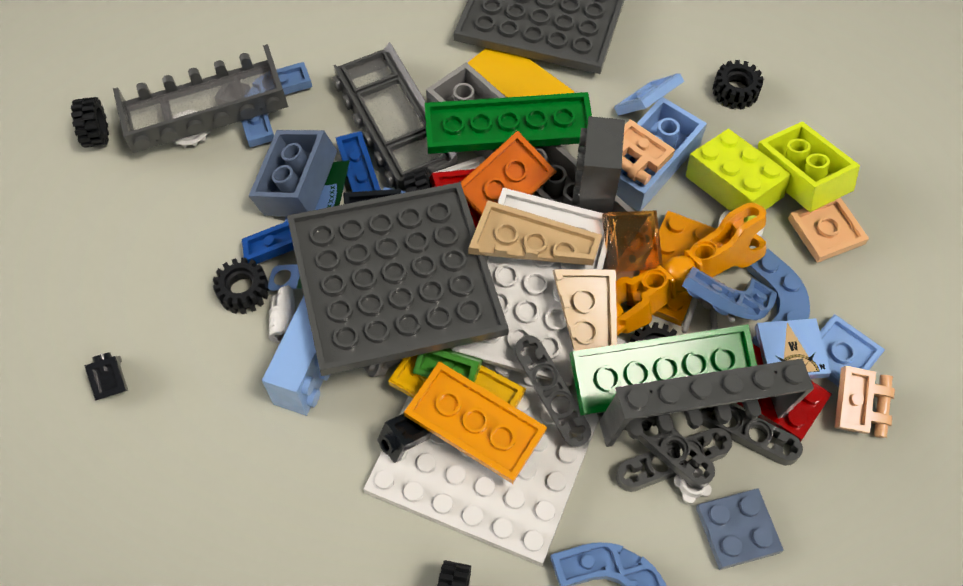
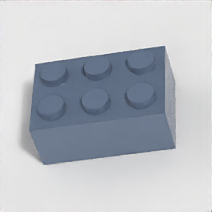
M276 130L249 194L251 200L264 216L287 217V215L315 210L337 153L324 130Z

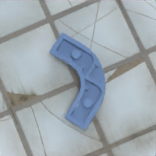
M304 62L276 69L285 95L312 87ZM270 72L261 76L252 84L253 88L247 97L276 89ZM269 113L241 121L250 148L273 140L274 133L269 121Z
M767 249L765 256L748 266L747 271L760 283L777 293L775 300L777 314L771 322L809 319L810 301L802 280L785 262L771 250ZM755 335L752 343L759 347L757 336Z
M694 266L682 284V287L686 288V291L692 297L703 299L712 304L714 310L721 315L727 316L732 314L755 321L764 318L770 312L777 296L775 291L754 278L749 281L744 291H739L725 286Z
M590 543L551 554L550 557L559 586H575L592 580L602 579L616 582L621 586H666L660 573L643 556L641 558L618 544Z

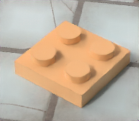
M841 197L812 212L802 208L791 212L788 217L789 222L817 263L863 246L869 240V237Z

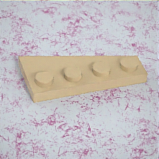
M488 200L469 245L468 254L593 266L602 235Z
M554 269L552 272L573 350L616 345V270Z

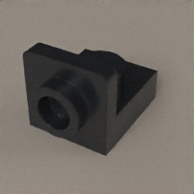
M108 352L92 357L93 363L84 365L95 401L128 391L120 366V362H122L121 356L112 357L111 353Z
M403 413L385 422L377 440L382 451L396 463L402 459L406 450L429 440L432 433L405 417Z

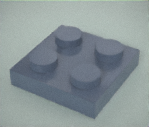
M759 488L697 505L696 510L719 570L777 555L784 551Z

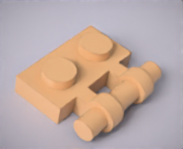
M630 119L624 126L621 169L627 172V176L633 181L638 180L646 185L650 181L651 175L644 170L648 167L657 173L673 157L675 149ZM628 153L637 161L632 163L624 156Z
M851 366L841 367L834 428L867 434L870 433L872 423L875 425L874 436L887 438L888 426H892V416L889 415L891 399H894L895 389L892 388L893 376L880 375L878 385L875 384V371ZM874 396L877 397L876 412L872 411Z

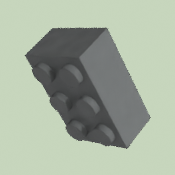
M589 116L587 128H581L572 204L578 205L577 207L612 216L622 167L625 120Z

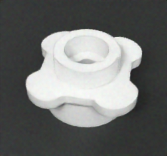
M694 468V477L704 476L701 469ZM678 475L674 477V485L680 488L683 494L682 499L688 504L694 503L696 498L701 496L708 497L711 494L712 488L709 484L703 488H691Z

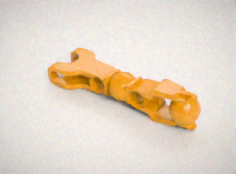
M746 203L729 212L714 232L697 241L690 250H684V256L671 257L663 267L658 265L657 269H650L633 278H619L616 281L617 336L621 333L628 334L651 323L652 314L669 303L671 298L675 299L677 297L676 292H686V288L682 287V284L693 266L708 276L715 277L733 266L740 268L748 267L763 258L766 254V241L756 233L766 225V210L756 203ZM747 216H757L747 222H744V218H746ZM749 246H755V247H757V248H755V249H750ZM626 301L636 304L627 312H624L620 305Z

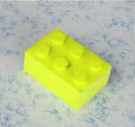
M803 121L758 143V150L791 173L786 193L809 212L855 190L860 165Z
M728 128L690 153L685 177L729 211H733L751 202L762 206L766 210L785 196L791 173ZM747 216L746 218H744V222H747L757 216Z

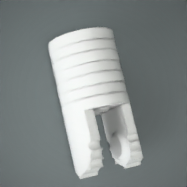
M289 285L281 287L278 293L274 294L270 300L269 339L276 343L281 342L296 312L295 295Z

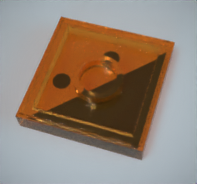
M657 210L608 212L602 214L608 270H616V273L657 269L658 265L663 267Z

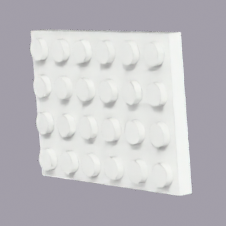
M502 188L498 201L499 204L601 234L602 239L593 266L485 256L509 328L508 335L453 347L452 351L482 359L484 363L526 374L517 359L515 347L518 340L527 335L534 336L542 342L565 384L571 386L573 371L569 353L574 350L552 271L554 269L602 270L614 228L613 224L607 239L605 217L615 216ZM528 343L523 345L524 351L521 354L523 356L528 354L533 361V365L528 366L529 370H532L539 363L546 362L544 357L540 361L537 360L535 356L536 345L530 346ZM541 369L536 374L538 378L549 381L554 380L553 373L548 369Z

